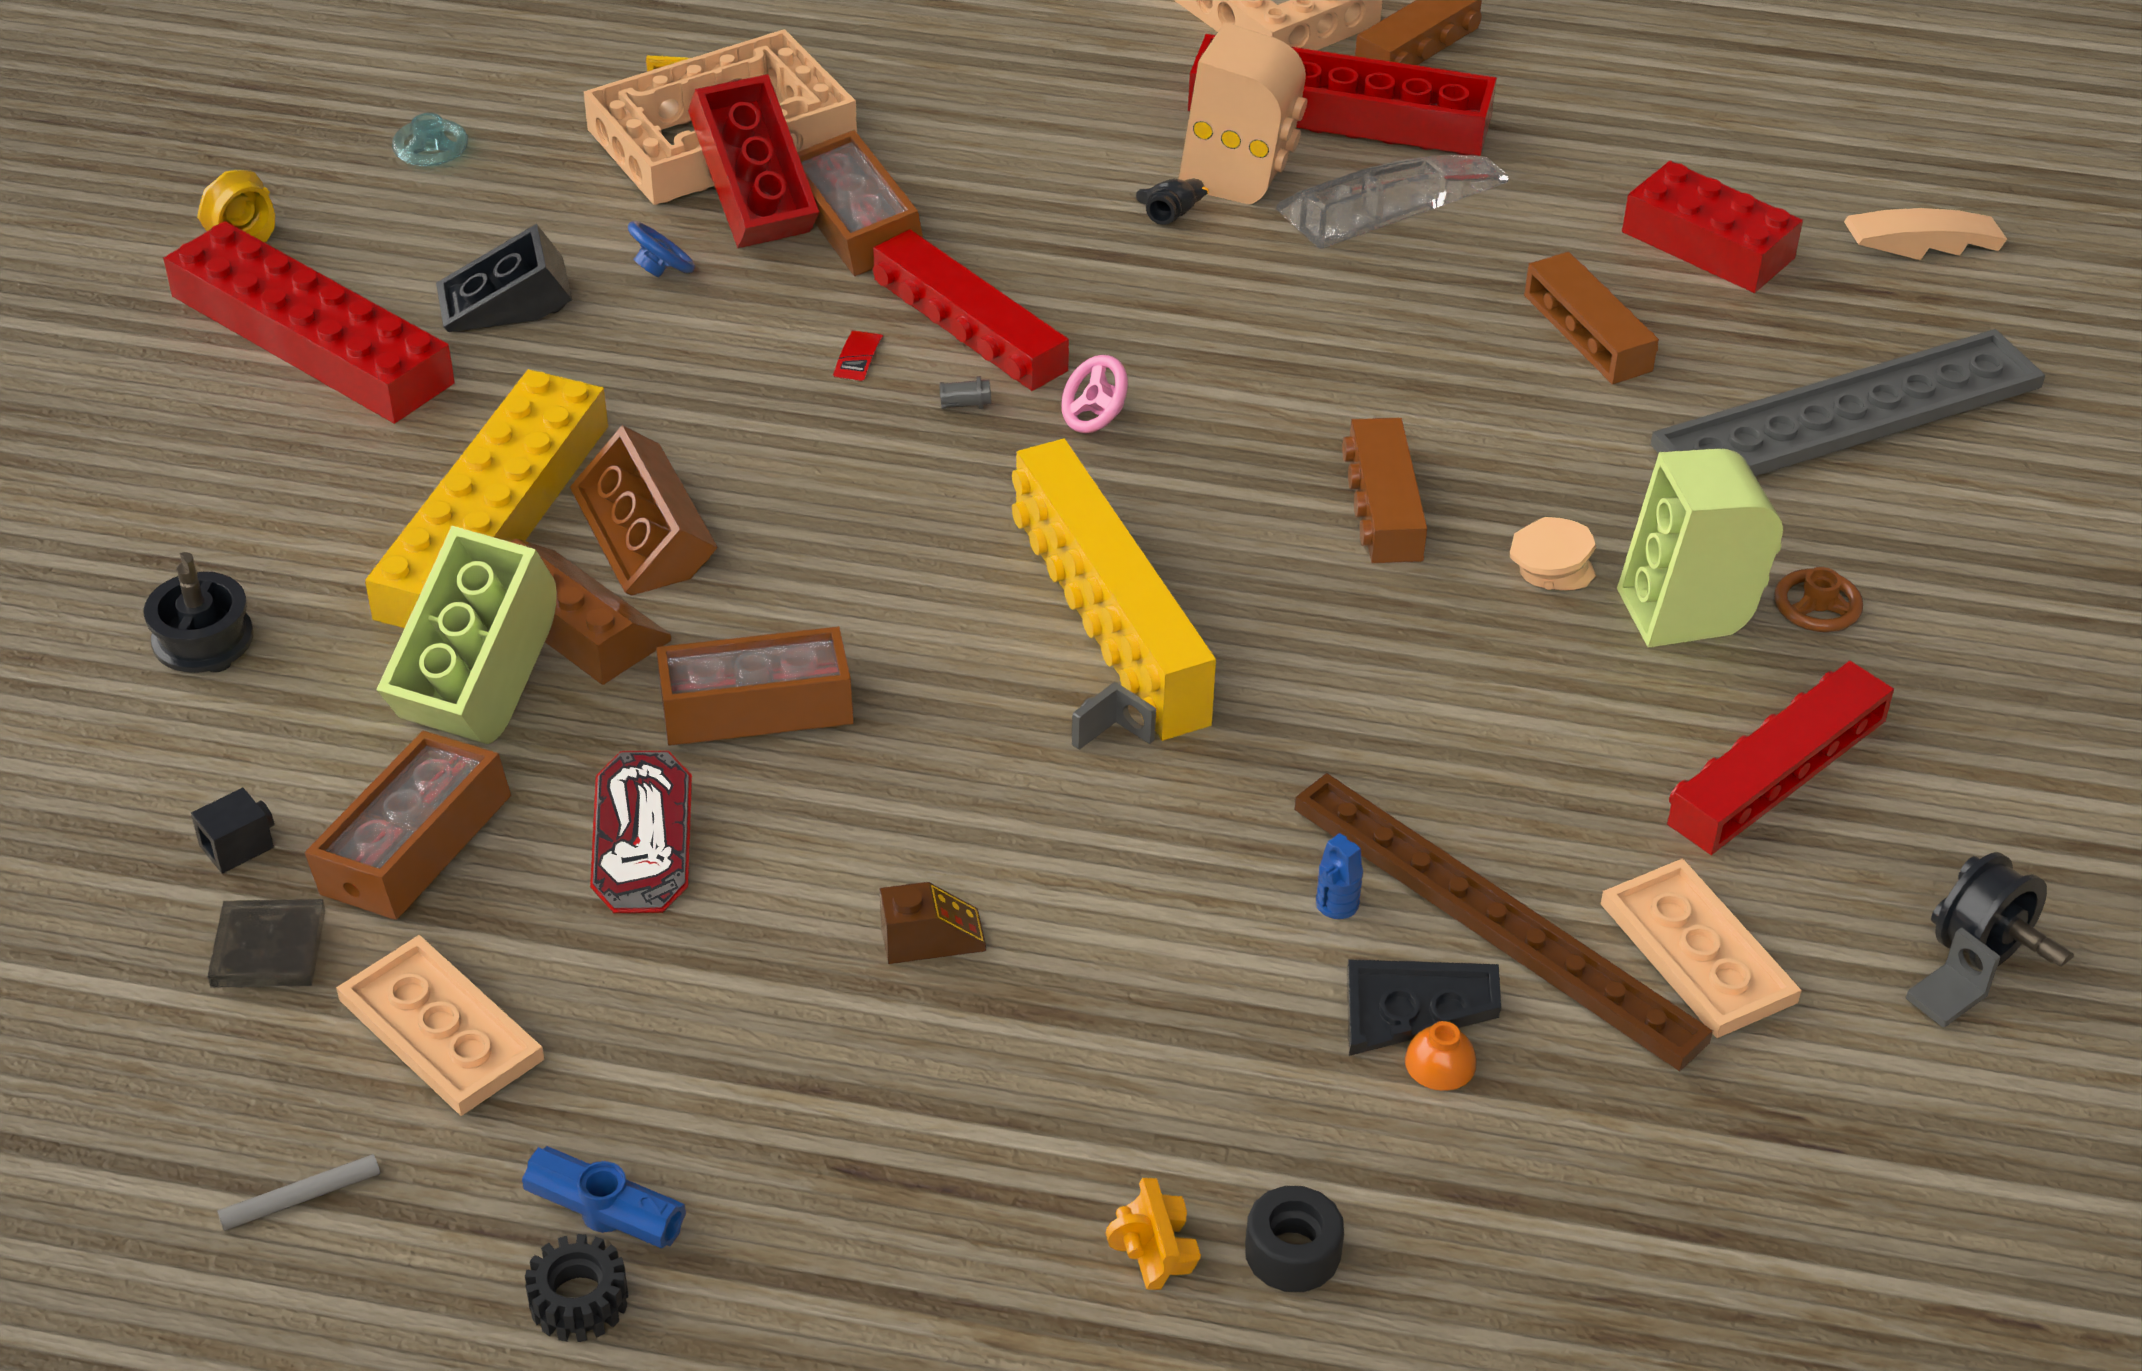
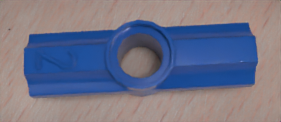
M548 1146L544 1149L537 1148L528 1160L527 1169L522 1178L524 1190L582 1214V1219L586 1226L593 1231L603 1233L619 1230L661 1249L666 1245L669 1247L672 1245L680 1233L682 1222L686 1216L685 1204L627 1180L624 1171L617 1164L608 1161L589 1164Z

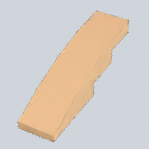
M1931 208L1891 209L1849 215L1844 221L1858 245L1921 260L1929 248L1960 256L1968 244L1999 251L2007 240L1991 216L1960 210Z

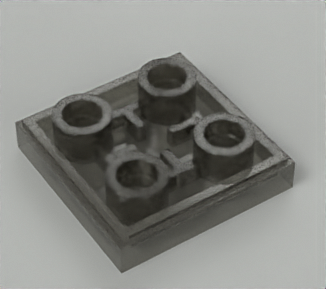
M323 899L223 901L207 976L210 988L312 986L326 911Z

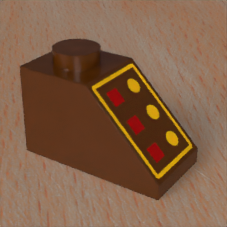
M930 882L880 888L881 930L888 964L986 951L979 911L973 905Z

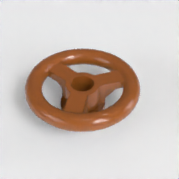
M1826 567L1801 569L1791 572L1778 582L1774 592L1775 604L1781 614L1793 624L1811 631L1835 632L1853 625L1863 611V599L1856 586L1836 571ZM1804 582L1805 591L1803 598L1791 605L1788 600V591L1794 585ZM1839 591H1842L1847 596L1849 602H1846L1839 594ZM1828 610L1842 616L1832 619H1819L1807 616L1806 614L1812 611Z

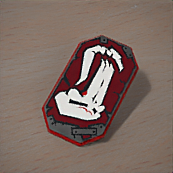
M620 751L595 777L590 888L613 913H663L688 888L692 774L670 751Z

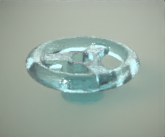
M434 113L417 115L411 123L399 129L392 140V148L396 156L406 163L417 166H435L450 162L459 157L468 145L467 133L459 124L442 119ZM444 131L455 135L457 141L453 142L444 135ZM413 134L412 140L408 145L404 146V141ZM436 149L444 151L431 155L418 154L422 151H433Z

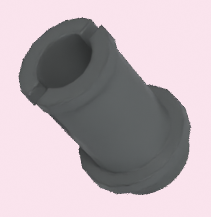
M977 376L976 381L940 382L942 409L979 405V409H984V405L991 404L990 380H981V376Z

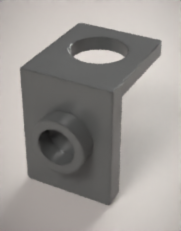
M1113 682L1095 697H1089L1079 709L1073 712L1072 745L1080 750L1114 723H1118L1150 744L1155 740L1156 708L1117 682ZM1128 705L1135 707L1140 712L1144 725L1134 721L1128 711Z
M1960 928L1955 933L1946 963L1909 989L1906 999L1941 1027H1946L1988 996L2000 956L1965 929ZM1964 948L1972 950L1979 956L1983 965L1982 971L1974 970L1969 966L1963 955Z

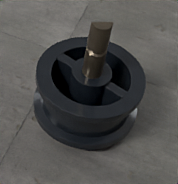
M188 552L180 553L182 563L176 568L178 576L159 585L149 595L144 605L145 622L148 629L152 632V649L156 658L163 665L177 671L189 673L222 672L228 669L232 662L246 652L253 640L252 621L246 613V595L242 586L227 575L216 572H197L193 555Z
M2000 852L1990 853L1981 859L1977 856L1968 859L1959 872L1958 882L1952 888L1947 898L1943 899L1936 906L1931 916V922L1936 925L1935 934L1939 943L1947 948H1951L1956 931L1963 928L2000 956L1998 966L2012 956L2022 944L2030 950L2037 952L2038 955L2050 963L2054 962L2061 967L2074 957L2072 952L2052 939L2046 938V935L2034 928L2046 901L2047 885L2045 881L2034 874L2025 876L2013 870L2010 858ZM1964 948L1969 953L1971 964L1982 971L1983 965L1979 956L1972 950Z

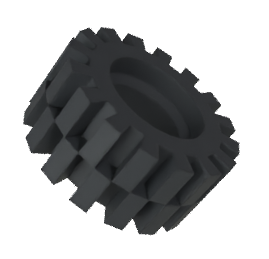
M577 1234L576 1243L569 1244L567 1236L558 1238L559 1248L554 1249L550 1243H547L541 1248L543 1258L534 1254L530 1260L531 1270L526 1269L525 1287L532 1319L536 1326L541 1323L542 1332L548 1336H551L556 1329L558 1340L568 1342L570 1333H576L577 1342L587 1341L586 1331L593 1330L597 1338L605 1334L604 1323L606 1322L611 1327H614L619 1322L618 1312L624 1314L627 1308L626 1298L629 1297L622 1257L618 1258V1251L612 1244L605 1249L604 1239L595 1236L590 1245L588 1244L586 1234ZM575 1278H588L598 1283L595 1290L578 1298H567L556 1293L560 1285Z

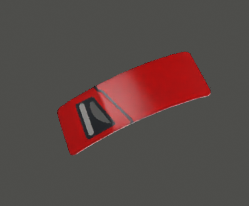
M856 330L852 331L841 351L833 376L864 381L874 352L883 335Z

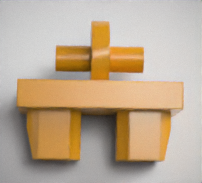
M1142 1178L1139 1183L1140 1195L1127 1206L1116 1210L1117 1219L1108 1225L1105 1234L1111 1248L1122 1252L1127 1251L1130 1259L1138 1260L1146 1289L1161 1290L1170 1275L1191 1274L1200 1260L1201 1254L1196 1239L1175 1237L1174 1232L1181 1231L1186 1222L1187 1209L1183 1196L1164 1195L1161 1193L1157 1178Z

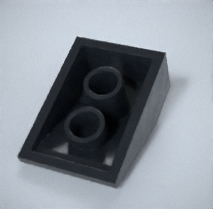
M538 224L533 225L436 282L443 327L447 332L535 321L550 313L560 311L567 303L572 301L563 256Z

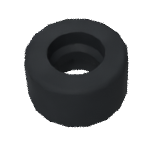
M1282 1186L1267 1191L1254 1202L1247 1218L1245 1255L1253 1274L1266 1285L1284 1292H1306L1321 1287L1334 1276L1341 1261L1344 1240L1343 1217L1333 1201L1314 1189L1305 1186ZM1284 1233H1298L1308 1237L1312 1242L1303 1245L1290 1244L1280 1240L1277 1236Z

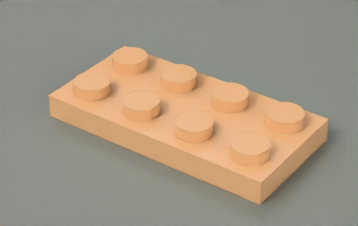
M1683 858L1603 891L1602 907L1704 1025L1713 1030L1712 1034L1716 1038L1729 1034L1799 1002L1802 990Z
M420 935L336 987L339 1001L460 1116L544 1061L543 1047Z

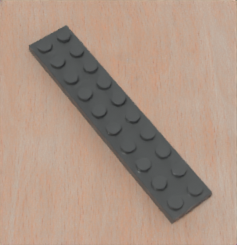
M1993 329L1653 431L1650 445L1658 454L1659 452L1706 449L1732 450L1740 454L1746 460L1753 474L1758 476L2042 388L2045 374L1998 330Z

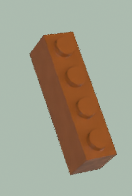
M1415 0L1358 34L1355 56L1418 65L1479 28L1482 18L1480 13L1482 0Z
M1569 251L1529 263L1524 296L1612 385L1653 372L1659 339Z
M1402 418L1351 419L1350 436L1343 437L1342 451L1344 462H1351L1348 467L1349 488L1356 489L1357 491L1354 493L1355 517H1362L1360 521L1361 545L1368 546L1371 563L1421 562L1424 559L1427 525Z

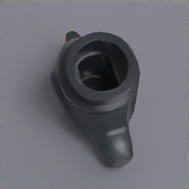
M1173 178L1158 183L1152 188L1139 189L1136 193V198L1140 203L1146 204L1147 215L1153 222L1166 225L1175 221L1179 216L1186 214L1196 202L1209 194V189L1199 179L1192 178L1184 181Z

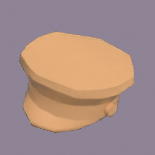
M1543 517L1514 533L1510 558L1519 565L1520 574L1525 581L1547 590H1577L1587 587L1596 577L1592 563L1588 560L1596 549L1593 535L1587 526L1564 518Z

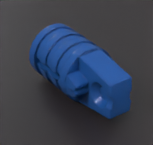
M1341 833L1337 834L1326 844L1319 866L1316 895L1318 910L1323 915L1333 919H1346L1358 911L1363 878L1361 848L1354 842L1349 841Z

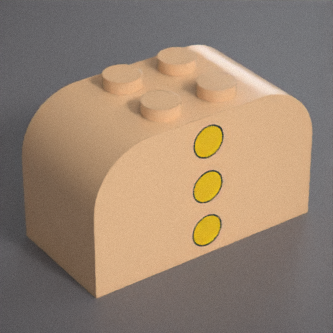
M1224 22L1198 61L1179 174L1180 180L1199 179L1209 189V194L1207 195L1249 205L1263 197L1278 172L1282 173L1290 151L1294 152L1297 148L1301 135V130L1296 129L1297 121H1301L1307 105V99L1302 97L1306 79L1305 67L1301 58L1292 47L1279 39Z

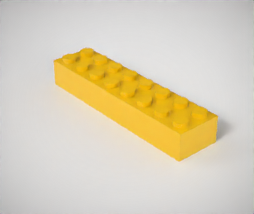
M527 369L365 579L372 620L405 628L451 526L508 542L514 539L526 541L608 428L604 387Z
M1063 438L1016 451V470L1012 471V481L1016 491V503L1012 504V515L1015 524L1019 529L1024 528L1029 536L1033 552L1036 555L1042 556L1047 564L1050 578L1053 582H1059L1064 590L1069 607L1072 610L1076 609L1080 614L1087 635L1090 638L1094 637L1100 645L1105 663L1109 667L1113 666L1120 676L1121 685L1156 708L1155 731L1162 741L1212 726L1216 658L1070 445Z

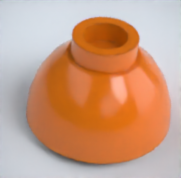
M1440 1021L1423 1029L1412 1039L1406 1051L1405 1065L1410 1076L1419 1084L1434 1090L1448 1091L1466 1085L1473 1078L1476 1071V1054L1471 1041L1456 1025L1451 1022Z

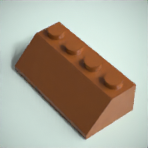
M623 425L570 486L626 594L632 596L689 580L718 548L661 445Z
M520 539L511 541L515 544L536 549L555 580L557 590L556 608L545 643L600 684H606L655 652L656 647L664 646L671 641L670 633L555 550Z

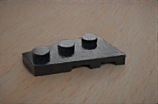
M1348 959L1349 1056L1410 1041L1420 1031L1440 1021L1451 1022L1458 1028L1499 1018L1501 1011L1499 964Z

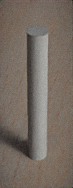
M374 1154L220 1209L217 1213L222 1228L226 1231L379 1175V1166Z

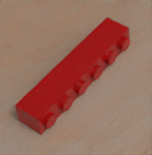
M911 229L873 247L874 280L903 299L906 304L911 305L924 314L933 323L938 324L955 336L958 341L963 342L979 353L985 360L990 361L1007 373L1013 380L1034 391L1068 372L1069 339Z
M1848 661L1835 672H1827L1815 687L1807 693L1801 692L1796 695L1790 705L1779 714L1773 713L1769 715L1759 729L1748 737L1746 735L1741 736L1733 744L1732 748L1720 758L1714 757L1710 759L1701 772L1692 779L1679 782L1669 797L1671 808L1667 825L1708 854L1713 855L1886 722L1894 688L1852 661Z

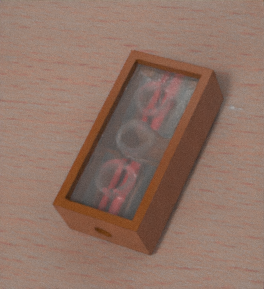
M855 130L797 152L819 210L815 224L854 276L873 269V247L909 229L923 238L918 210Z
M839 626L656 647L668 746L854 724L851 678Z
M423 730L304 852L319 894L397 920L511 797L499 753Z

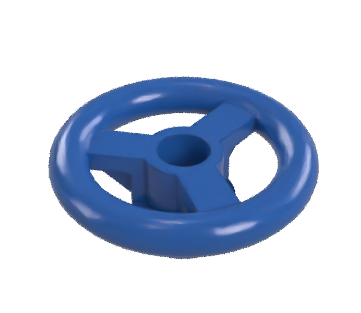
M632 221L628 224L629 233L641 246L634 260L646 271L656 277H660L667 267H673L683 273H692L695 270L693 260L665 236L638 221Z

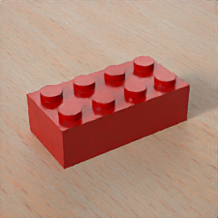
M769 74L695 89L688 113L737 248L811 232L819 210Z
M1669 160L1628 194L1622 232L1752 293H1756L1795 259L1803 219L1789 214L1782 208H1776L1764 203L1748 193H1742L1726 186L1717 179L1708 178L1690 170L1683 164Z

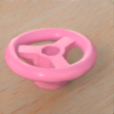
M1109 355L1094 356L1079 365L1070 376L1063 391L1061 408L1064 420L1072 430L1079 433L1096 432L1107 426L1122 410L1128 389V378L1124 366L1118 359ZM1106 368L1113 372L1115 386L1108 383L1105 375ZM1092 372L1090 384L1085 388L1083 395L1074 401L1079 385ZM1092 411L1098 417L1089 421H1082L1077 415L1081 412Z

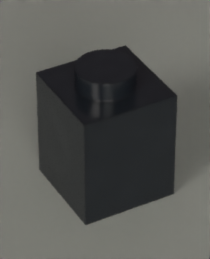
M243 787L191 812L199 846L222 874L274 848L270 828L275 823L269 808L262 800L255 802Z

